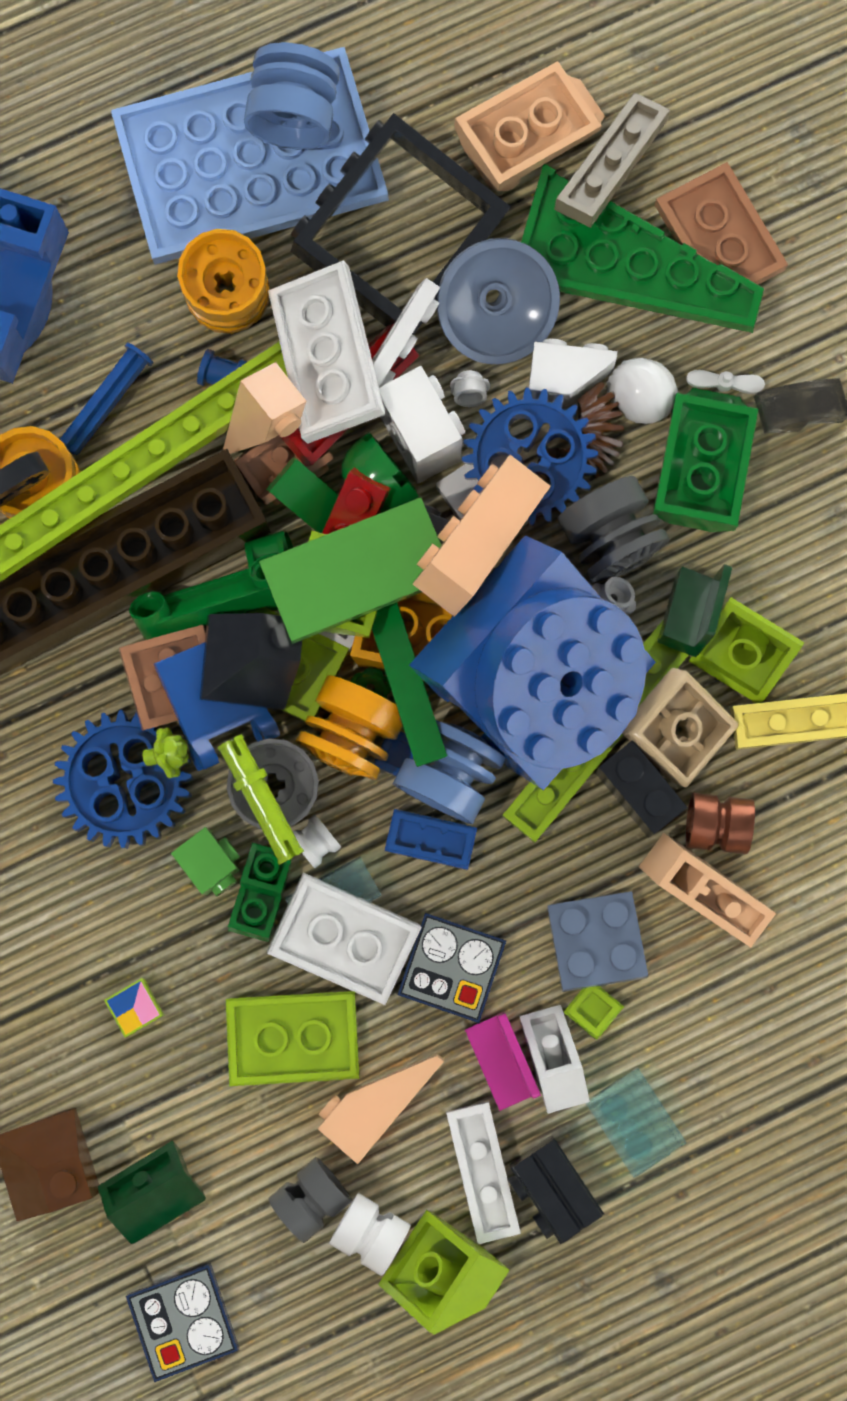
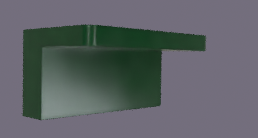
M724 564L714 578L683 566L680 568L674 580L658 643L693 657H697L716 633L732 572L731 566Z
M173 1140L97 1186L107 1218L130 1244L140 1241L206 1199L203 1190L189 1174L181 1150Z

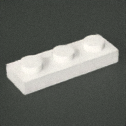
M427 278L417 286L372 360L378 387L394 379L396 373L390 369L397 357L399 356L402 359L407 357L418 339L412 335L420 321L426 324L439 305V302L434 297L440 287Z
M489 1102L447 1111L446 1114L477 1243L482 1244L521 1234Z

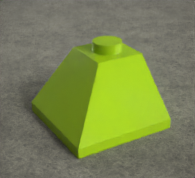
M426 1209L378 1285L427 1331L435 1335L485 1309L510 1270L482 1246Z

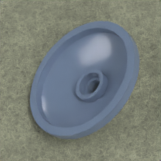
M507 238L484 240L463 250L445 270L439 284L440 289L437 292V301L439 302L437 307L438 320L447 339L463 355L486 364H506L522 359L532 353L534 342H543L552 331L560 304L558 282L553 269L546 259L529 245ZM491 290H498L497 300L492 303L487 302V293Z

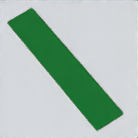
M396 602L378 610L372 631L415 765L419 767L445 758L447 753L423 680L409 666L415 659Z

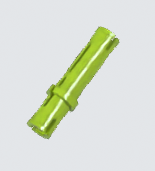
M238 735L233 740H228L218 746V750L221 752L236 780L233 786L237 792L242 791L274 851L279 865L304 852L264 779L268 776L265 769H259L244 741L243 735Z

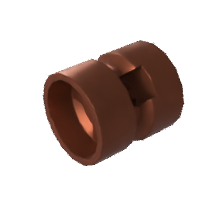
M692 793L686 819V847L711 850L715 844H719L723 852L748 854L754 833V800L728 797L724 803H720L717 795Z

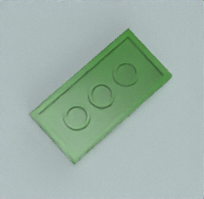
M420 497L261 560L259 563L290 640L294 644L421 593L422 591L413 585L414 581L423 571L416 564L432 544L440 548L441 543Z

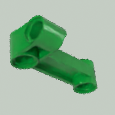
M279 531L245 542L244 547L248 560V569L166 595L155 591L139 595L131 603L129 613L143 638L148 640L199 625H207V616L209 614H242L262 607L278 610L259 561L293 548L287 531Z

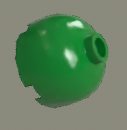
M368 432L347 451L342 462V476L344 480H346L349 471L355 467L359 472L372 480L390 487L391 489L380 513L420 498L421 496L402 470L383 451V447L378 440Z

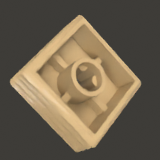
M671 668L639 705L636 716L630 721L622 734L630 742L633 740L643 754L672 783L688 787L738 728V722L687 671ZM681 720L679 726L682 731L680 734H675V727L678 721Z

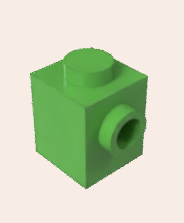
M204 827L171 853L202 895L208 896L213 892L218 897L237 882L234 875L241 869L234 861L240 858V855L226 837L219 841L207 827Z

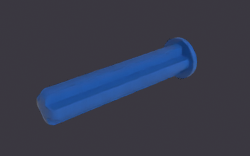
M128 342L125 344L127 351L60 438L71 454H80L146 365L152 366L154 363L134 345Z

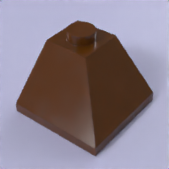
M76 1108L0 1134V1168L16 1221L48 1214L92 1199L99 1194L97 1187L99 1182Z

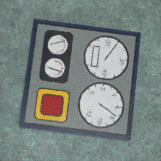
M425 913L421 924L422 928L416 938L397 995L479 1023L506 940Z
M211 1263L126 1295L154 1382L234 1353L240 1348Z

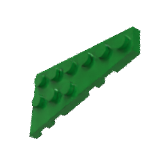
M546 164L543 165L521 242L535 249L546 259L556 276L559 292L740 331L754 332L763 298V287L722 264L716 265L697 254L696 249L685 243L683 245L665 236V232L611 201L591 228L554 210L556 198L569 181L556 174L555 169Z

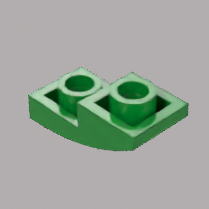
M292 457L266 489L319 533L323 532L339 496L295 457Z
M252 842L241 876L240 889L228 924V931L266 942L270 941L293 858L279 865L278 859L271 847Z

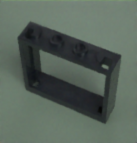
M393 113L385 124L378 120L365 137V141L369 145L361 155L355 151L350 155L340 170L344 177L335 187L329 183L315 202L320 208L310 219L304 215L290 234L295 238L290 252L314 271L340 262L313 241V239L392 139L484 213V216L433 281V283L439 286L445 270L453 259L471 245L487 240L511 206ZM350 270L358 305L387 327L395 324L402 310ZM422 321L418 323L412 335H414L420 328V326L423 324Z

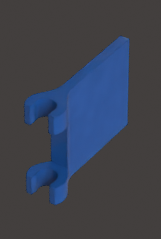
M205 642L153 664L186 737L192 760L198 771L220 763L209 739L249 721L257 742L280 736L278 726L267 708L200 700Z

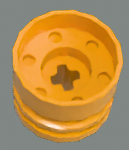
M214 229L199 234L186 245L179 258L177 277L190 313L202 326L214 332L233 334L250 328L261 319L269 304L268 290H270V285L261 251L250 238L235 230ZM231 283L233 284L234 290L232 292L225 289L220 293L219 285L229 286Z
M327 675L315 701L329 712L330 715L327 720L320 717L307 716L306 724L321 734L318 737L300 731L296 742L306 748L315 759L350 776H363L377 780L381 772L380 768L365 759L368 755L381 761L387 760L388 753L375 744L374 740L376 736L391 740L397 739L403 727L397 706L386 698L355 683L336 676Z

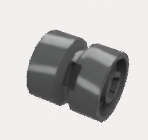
M317 1157L313 1158L297 1172L298 1181L295 1184L286 1182L268 1198L270 1205L281 1221L303 1243H306L324 1227L323 1218L325 1216L334 1218L352 1202V1198L341 1182Z

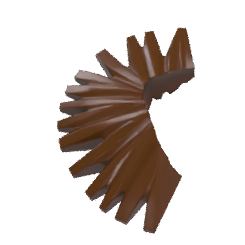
M600 382L576 401L578 403V420L588 418L589 424L582 430V434L592 433L596 436V440L586 445V449L598 451V457L587 460V464L605 474L608 470L602 462L610 466L614 465V462L605 454L619 457L620 453L613 448H622L623 441L605 436L603 433L624 431V426L606 422L621 416L622 413L621 411L611 412L614 407L619 405L618 402L605 405L615 397L612 392L597 398L605 386L603 382ZM565 448L546 449L548 455L555 459H561L570 452V448L568 450ZM598 472L596 475H592L594 479L600 477Z

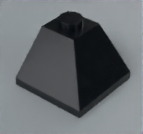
M265 613L209 614L207 616L200 700L284 710L301 661L302 640L292 644L283 620L279 615Z

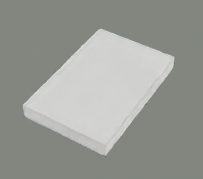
M303 872L267 949V954L386 1005L422 927L416 922Z

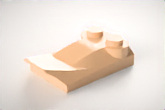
M557 61L456 117L454 127L463 150L485 183L496 191H509L514 189L525 175L599 132L605 115L582 81L567 75Z

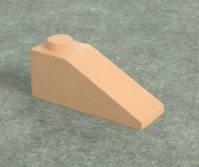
M276 362L240 381L223 447L224 450L228 449L230 454L263 444L278 435L286 437L300 426L306 400Z
M666 833L662 834L639 866L658 886L750 948L776 915L772 909Z
M435 1054L349 1091L342 1100L335 1094L318 1114L324 1119L318 1130L358 1164L441 1066L444 1059Z

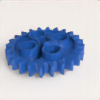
M528 387L525 388L523 399L517 400L515 394L510 390L508 391V404L503 405L498 399L493 398L495 412L491 414L486 410H479L482 419L485 421L483 425L470 423V429L477 436L476 439L463 440V444L472 449L473 454L463 456L462 462L473 465L474 469L468 471L464 477L466 480L479 481L490 467L494 458L502 455H512L523 464L524 461L520 455L521 451H531L542 425L549 424L550 429L536 452L541 461L538 464L531 462L527 468L536 475L546 476L551 482V487L528 520L530 525L534 526L537 514L542 513L545 520L551 523V510L557 509L562 513L566 509L565 502L567 500L575 503L580 499L576 494L577 489L590 491L591 486L583 477L584 475H596L597 469L588 465L587 460L597 458L598 451L586 449V445L596 440V436L592 433L582 434V430L589 424L588 418L577 421L573 419L578 410L576 404L567 410L562 409L563 395L560 394L551 403L548 402L547 389H543L539 398L533 399ZM522 418L529 420L533 424V431L529 437L517 439L510 434V427L515 420ZM554 438L566 439L571 446L570 452L561 459L552 458L546 450L548 443ZM477 484L473 489L480 493L483 488Z
M123 710L118 711L116 722H112L106 713H101V726L99 727L86 720L85 725L88 733L83 736L73 731L71 734L77 742L75 747L66 745L61 747L69 756L68 761L55 762V766L65 771L64 776L53 779L54 784L65 787V791L57 795L55 800L61 803L69 802L70 804L63 811L62 816L65 818L78 817L73 825V829L77 832L89 826L87 840L94 842L102 833L103 846L109 848L114 843L116 837H118L119 844L123 849H128L131 837H134L140 846H146L145 833L148 832L157 839L162 838L159 825L164 823L174 828L176 825L169 815L172 811L181 814L186 812L177 802L179 798H189L192 796L190 792L182 788V783L194 780V776L181 770L180 776L167 778L164 770L158 765L148 767L144 761L138 764H132L129 761V749L134 744L146 743L148 749L153 748L156 741V731L159 728L157 726L142 731L137 712L131 722H128V717ZM112 744L118 745L122 769L126 773L133 775V778L127 780V788L135 804L136 814L134 816L129 814L125 790L114 783V781L120 779V771L111 752ZM97 755H104L107 760L106 770L99 776H90L88 772L89 761ZM189 758V759H188V762H187L186 764H184L183 766H181V768H183V767L187 766L189 763H191V759ZM148 783H157L160 788L159 798L152 804H143L140 800L141 789ZM108 795H115L119 803L118 810L110 817H103L99 811L100 802Z

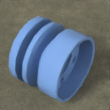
M281 42L270 43L260 47L254 54V71L250 78L253 89L247 97L244 115L245 128L254 137L265 143L282 148L302 150L314 149L325 145L330 139L333 120V107L331 104L336 99V85L340 75L339 65L324 52L303 44Z
M436 720L447 757L419 767L415 765L414 759L406 758L393 785L440 812L465 823L473 824L485 798L472 788L471 784L473 780L493 784L496 777L481 767V764L500 769L506 758L475 733L458 725Z

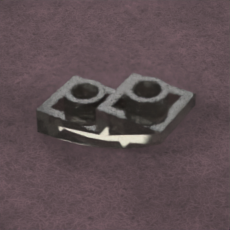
M840 378L784 385L758 392L754 396L764 433L800 432L808 424L843 423L847 419V400Z

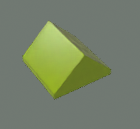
M730 597L722 607L714 637L697 657L691 656L689 662L751 701L763 703L803 647L804 642Z

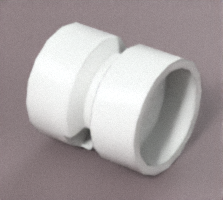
M357 1193L328 1244L348 1256L355 1253L360 1254L361 1264L382 1276L398 1252L411 1224L391 1212L383 1216L380 1215L378 1204Z

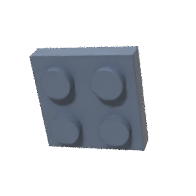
M632 891L547 905L562 992L648 977Z

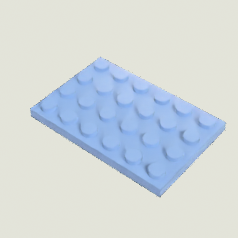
M345 47L324 52L339 65L340 75L336 85V99L331 104L333 107V120L330 139L325 145L314 149L297 150L268 144L254 137L245 128L244 115L247 97L253 89L250 81L252 72L111 110L154 265L180 258L186 245L199 234L214 229L235 230L248 238H254L294 227L304 215L310 219L320 208L315 202L329 183L336 187L344 177L340 170L354 151L361 155L369 145L365 141L369 128ZM378 158L375 159L332 216L389 201L388 191Z

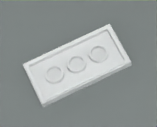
M344 260L268 290L287 376L306 400L299 426L301 438L308 444L385 415L354 284L347 263Z

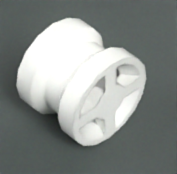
M316 814L308 819V826L303 830L293 831L298 843L304 850L302 854L314 868H317L322 863V857L328 852L335 853L341 848L340 844Z

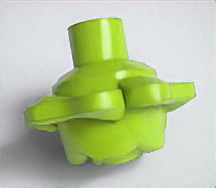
M169 727L157 729L153 748L144 750L142 755L146 766L158 765L164 770L167 778L180 776L181 766L186 764L189 759L186 741L180 735H173Z

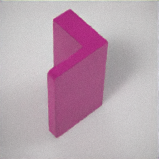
M500 1013L465 1029L499 1111L530 1097L534 1099L541 1096L506 1013Z

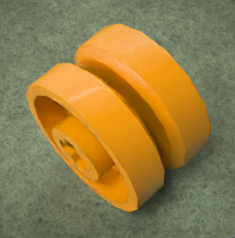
M34 426L17 427L0 435V469L28 453L39 452L50 471L49 475L41 482L0 506V512L8 519L81 472L75 458L68 451L65 444L48 430Z

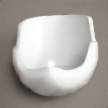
M647 358L624 360L617 369L613 370V374L609 376V380L606 383L608 386L607 394L612 392L615 396L610 402H618L619 405L617 407L625 415V418L635 423L651 424L667 417L673 409L675 395L678 393L674 377L670 371L661 363Z

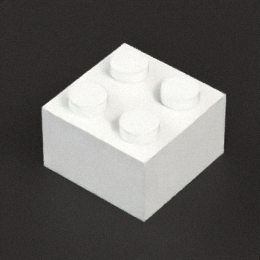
M419 366L379 387L385 415L380 416L417 484L461 461L462 446H464L461 435L465 434V430L455 411L448 413L441 401V399L445 398V395L434 375L427 377L422 366Z

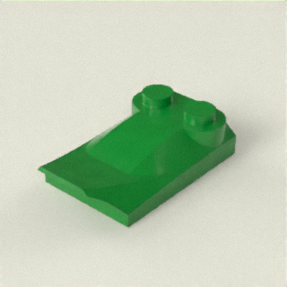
M692 388L686 394L676 393L657 493L654 499L653 514L657 515L664 522L708 532L735 531L739 522L759 409L747 407L741 397Z

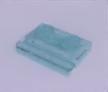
M637 1067L589 1098L590 1102L585 1103L633 1178H636L669 1156L671 1152L680 1146L682 1147L687 1144Z

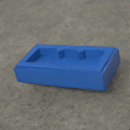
M394 809L384 851L468 870L477 828Z

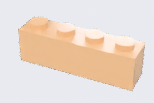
M509 455L499 468L493 463L477 482L483 488L482 491L478 493L473 489L457 509L463 514L462 518L458 520L453 516L437 536L443 541L440 548L432 544L416 564L423 571L414 581L413 585L454 617L477 592L551 487L512 455Z

